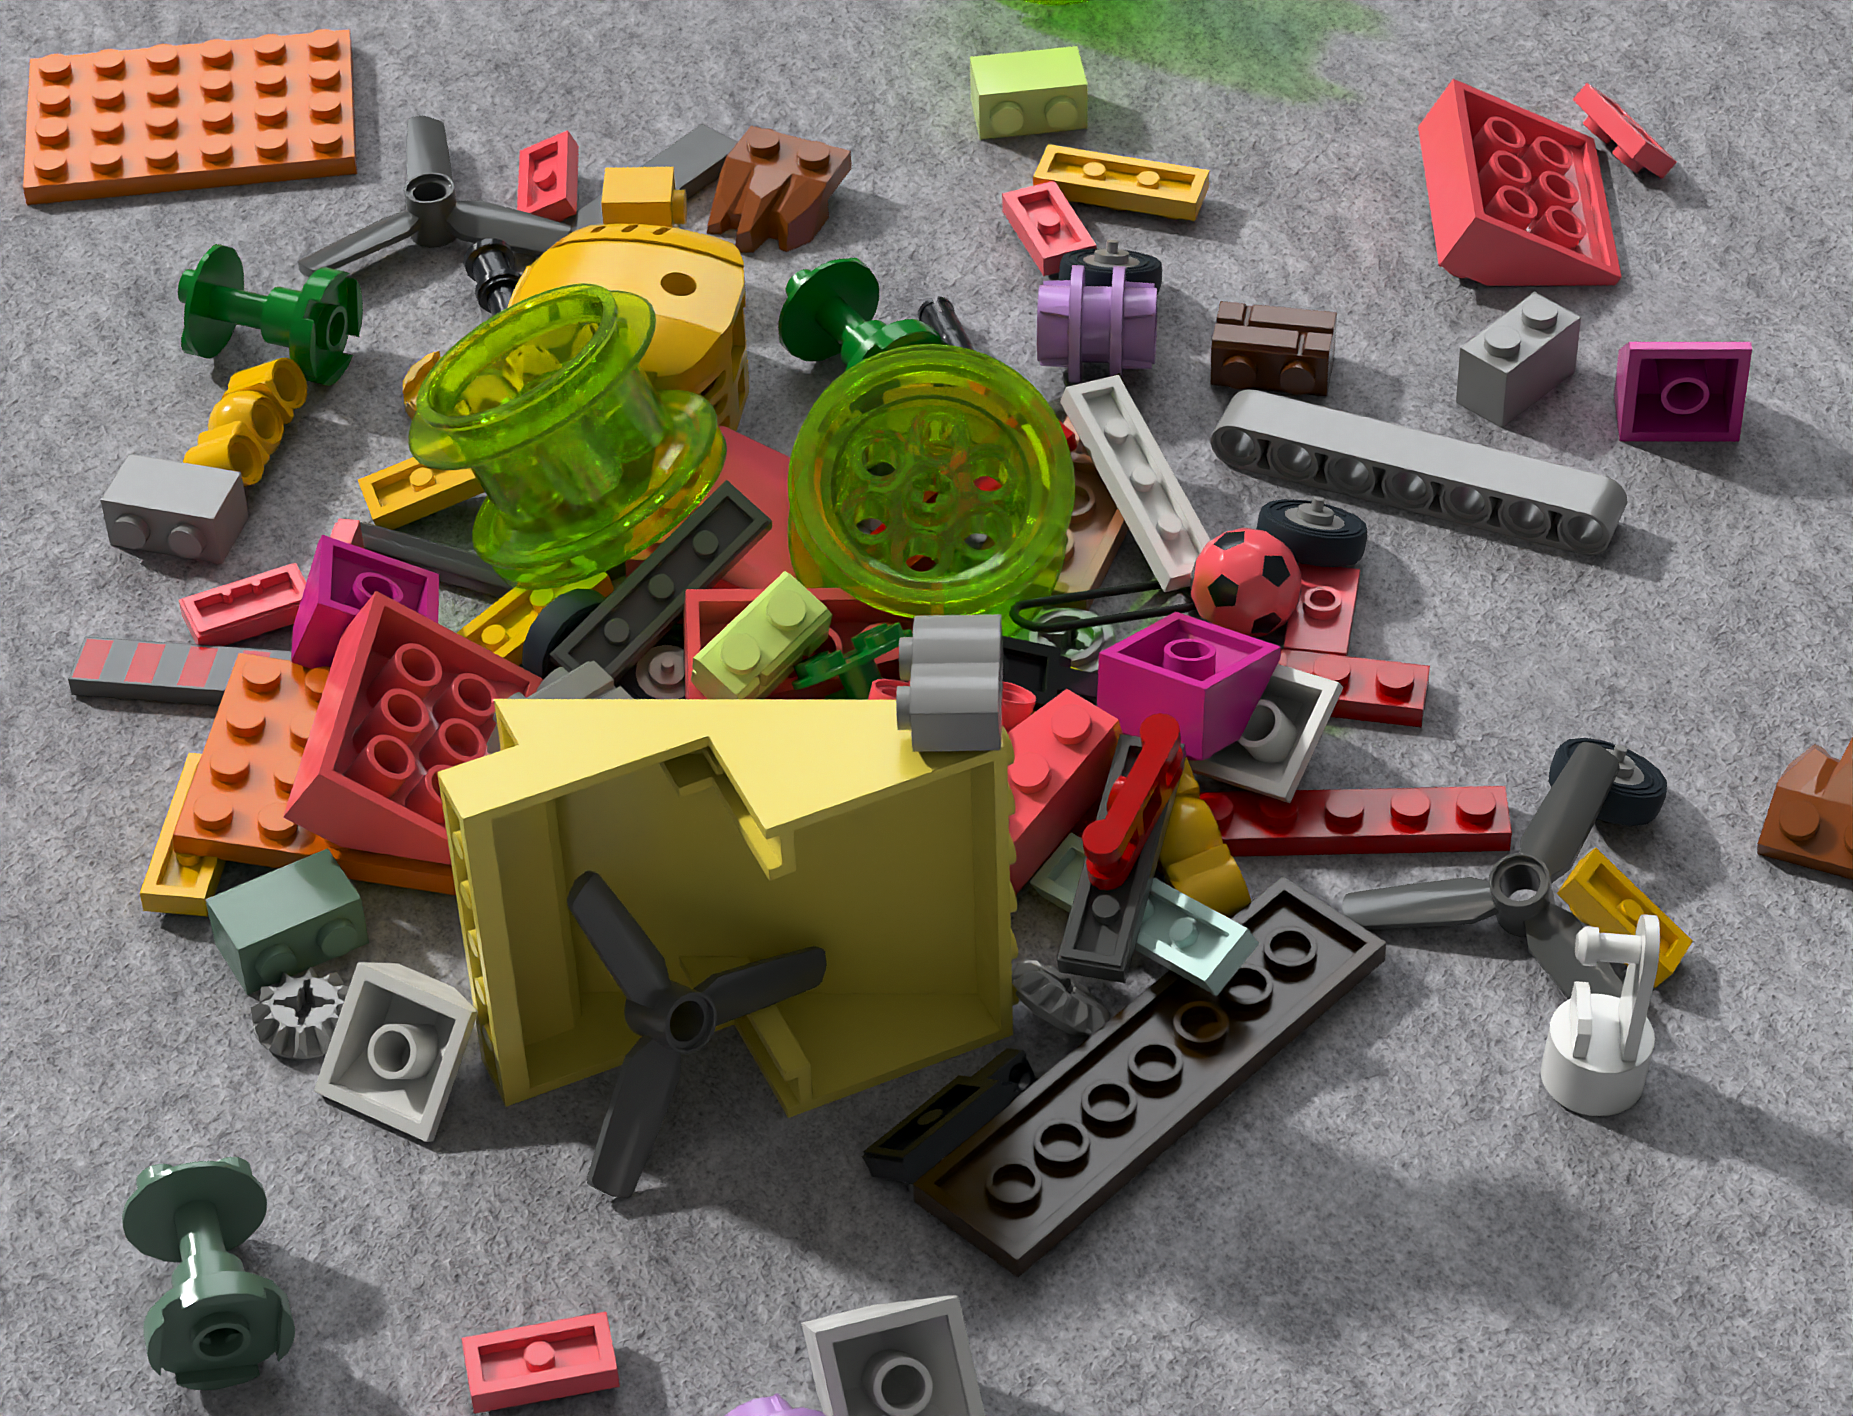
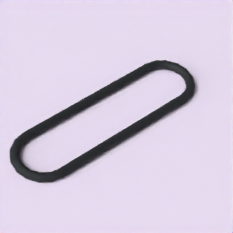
M1158 580L1026 599L1012 605L1009 616L1015 624L1026 630L1039 633H1055L1168 616L1174 612L1187 613L1197 608L1192 600L1185 604L1049 624L1032 622L1019 615L1021 610L1162 589ZM1190 586L1176 589L1192 598Z

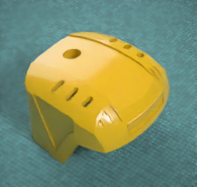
M616 223L589 225L573 231L560 239L531 266L526 267L510 298L501 332L502 342L499 354L500 378L505 397L508 400L525 406L555 412L597 475L630 477V475L649 476L665 423L697 421L704 425L725 426L737 431L749 394V367L744 308H746L744 262L739 249L733 243L713 236L680 228L646 224ZM562 330H566L565 339L558 341L557 334ZM592 330H597L598 342L595 346L590 347L588 346V333ZM622 333H630L629 348L621 349Z

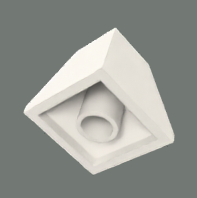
M1277 664L1241 738L1216 752L1208 759L1203 761L1188 760L1192 772L1290 803L1343 690V686L1339 682Z
M358 962L314 1092L425 1142H433L478 1011L454 987L401 964Z
M951 1295L871 1305L801 1323L817 1395L823 1413L826 1416H985L959 1296Z

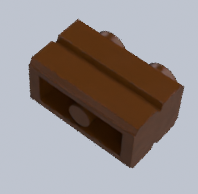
M1220 301L1211 345V385L1226 386L1234 389L1287 392L1294 395L1327 396L1335 357L1337 312L1256 304L1248 306L1245 303Z

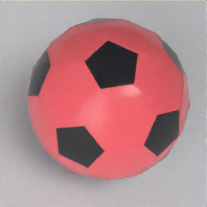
M1240 528L1223 533L1205 545L1197 557L1190 574L1191 596L1199 615L1204 621L1257 638L1285 625L1292 615L1301 595V572L1293 553L1278 537L1263 530Z

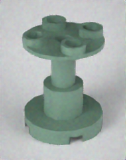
M226 1157L218 1161L189 1162L174 1167L168 1164H156L144 1169L137 1176V1190L128 1198L123 1209L122 1225L125 1236L144 1255L165 1262L180 1263L175 1268L171 1277L173 1289L167 1291L150 1308L144 1320L143 1335L151 1368L160 1376L161 1367L165 1371L174 1373L177 1385L193 1390L222 1389L246 1383L260 1376L258 1364L268 1359L275 1351L279 1362L289 1352L295 1337V1325L287 1294L272 1280L245 1272L242 1261L237 1256L227 1252L244 1243L263 1222L267 1210V1199L262 1184L252 1175L250 1164L240 1157Z

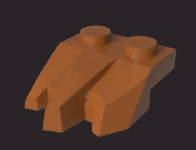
M750 126L725 159L707 225V233L722 234L729 229H736L735 246L739 249L740 253H754L768 238L777 240L779 249L784 252H789L812 242L829 219V198L852 169L851 151L830 146L820 141H811L779 133L768 128Z
M1853 737L1841 760L1831 757L1824 748L1814 744L1787 766L1776 784L1758 840L1757 854L1853 880Z

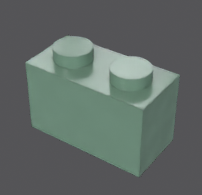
M328 848L205 899L215 945L247 995L261 990V987L279 983L283 972L291 977L310 967L317 966L335 957L343 956L369 943L362 899Z

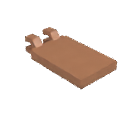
M1068 416L1063 424L1074 432L1077 448L1000 511L970 569L972 586L1022 599L1100 589L1129 527ZM1094 599L1050 606L1089 611Z

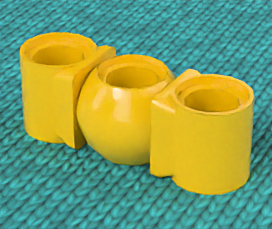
M285 357L236 372L230 378L228 390L224 392L222 400L213 407L208 421V430L199 434L197 438L198 446L191 447L185 453L183 462L241 472L244 487L256 484L262 478L264 465L268 463L270 455L277 450L282 440L284 424L290 423L294 418L293 410L300 408L305 403L307 383L301 368L293 360Z
M1186 757L1159 856L1157 870L1165 875V884L1227 918H1232L1251 903V898L1237 863L1230 855L1227 844H1223L1221 833L1209 806L1204 800L1199 799L1200 787L1194 778Z

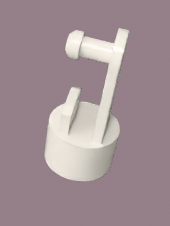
M1641 914L1635 935L1599 933L1598 927L1585 926L1577 933L1575 957L1582 965L1596 966L1597 961L1628 963L1621 998L1605 994H1590L1588 982L1574 981L1571 999L1561 1004L1551 1018L1541 1064V1078L1548 1093L1558 1103L1574 1112L1590 1116L1615 1115L1631 1108L1643 1093L1655 1043L1654 1030L1646 1016L1659 961L1660 927L1657 915Z

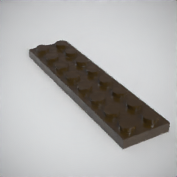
M1282 876L1231 918V920L1248 928L1259 942V945L1217 996L1169 970L1105 1023L1100 1030L1093 1033L1015 1098L1008 1107L913 1183L914 1202L1019 1278L1385 961L1386 942Z

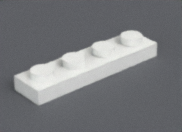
M1111 376L1066 387L1060 403L1164 593L1190 586V574L1194 563L1205 545L1211 540L1120 376Z

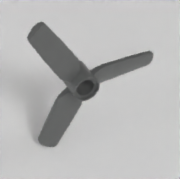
M424 115L410 117L407 121V182L404 186L407 210L384 217L300 259L298 266L304 276L310 277L319 268L337 269L410 236L416 244L429 248L448 245L457 238L474 244L483 239L497 238L509 244L512 252L540 257L556 242L570 234L571 227L544 217L482 200L456 201L444 124L440 120Z
M1590 742L1580 743L1521 837L1520 853H1513L1500 859L1493 866L1489 875V881L1465 877L1351 892L1344 896L1341 909L1342 914L1366 930L1474 924L1496 915L1498 923L1506 932L1518 937H1527L1530 954L1568 1000L1571 999L1574 981L1588 982L1590 994H1605L1621 998L1623 983L1609 962L1597 961L1596 966H1584L1575 957L1576 936L1583 929V926L1573 913L1555 904L1552 883L1571 870L1600 813L1620 769L1617 757L1601 745ZM1528 889L1537 892L1527 900L1515 901L1509 899L1513 893L1519 890Z
M588 870L574 881L567 897V905L596 953L626 996L624 1014L628 1027L642 1037L625 1056L587 1176V1184L612 1197L629 1198L635 1191L680 1079L681 1053L691 1054L703 1048L711 1039L715 1027L817 987L823 980L827 963L824 949L811 946L715 973L691 989L670 980L664 957L598 873Z

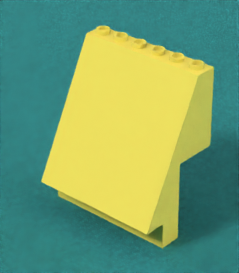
M494 699L501 751L437 772L473 1007L478 1011L476 1027L481 1059L506 1107L623 1065L627 1053L642 1037L628 1027L624 1014L627 998L596 953L567 905V897L574 881L588 870L596 872L602 877L664 957L670 980L691 989L718 972L811 946L824 949L827 967L820 985L715 1027V1031L735 1025L788 1118L1013 1035L1012 1006L1019 1003V998L1016 995L1017 989L1012 984V960L1018 957V947L1011 930V913L1017 910V899L1010 882V865L1016 862V851L1009 834V816L1015 813V801L1008 784L1007 766L1014 763V750L1010 737L1003 726L1001 750L912 752L911 730H898L896 700Z

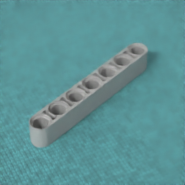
M1243 390L1232 398L1210 440L1212 450L1216 456L1225 464L1235 468L1582 555L1599 554L1608 548L1628 503L1627 494L1623 487L1614 479L1601 474L1257 390Z

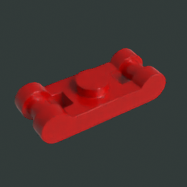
M1152 714L1141 723L1139 732L1142 750L1127 777L1119 776L1113 784L1107 801V815L1105 819L1090 823L1083 831L1082 842L1084 854L1087 857L1088 878L1092 885L1098 889H1116L1125 882L1183 773L1184 759L1182 749L1180 748L1181 734L1179 723L1168 714Z

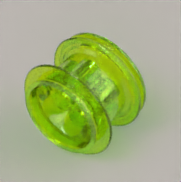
M579 283L557 287L526 298L492 316L460 339L433 366L419 389L416 402L417 411L408 433L409 450L415 460L429 468L440 470L470 468L487 495L474 522L472 530L473 548L479 558L491 565L498 577L512 587L529 590L561 587L593 577L632 558L665 536L684 520L708 494L723 469L727 454V444L722 431L717 426V414L712 404L703 396L690 391H656L639 363L650 346L656 328L654 308L646 298L639 294L608 290L597 284Z
M919 344L898 347L878 353L849 368L836 378L814 403L799 430L792 449L788 471L790 509L787 533L788 549L796 579L805 588H841L846 593L869 606L909 618L930 615L1001 614L1002 635L1012 638L1024 628H1021L1012 621L1009 616L1010 607L1022 600L1051 596L1062 571L1066 553L1067 530L1074 507L1075 475L1072 457L1061 424L1051 406L1026 378L1008 365L986 354L952 345ZM881 462H887L896 469L886 476H875L867 471ZM982 476H989L996 480L1001 488L996 491H983L976 487L973 481ZM925 491L938 492L935 503L923 502ZM873 518L884 523L887 528L879 534L870 535L858 530L856 524L863 519ZM976 533L985 534L995 542V545L989 549L976 550L968 546L964 539ZM915 555H925L933 559L937 565L929 571L918 572L912 570L905 562L908 558ZM1044 606L1021 610L1019 615L1026 620L1032 621Z

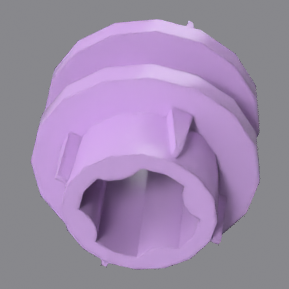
M1072 265L1071 280L1043 281V285L1039 286L1037 360L1040 361V366L1068 368L1070 383H1081L1083 362L1110 363V377L1119 375L1122 381L1123 369H1152V364H1155L1157 336V288H1155L1154 283L1126 282L1125 266H1113L1112 287L1085 286L1084 265Z

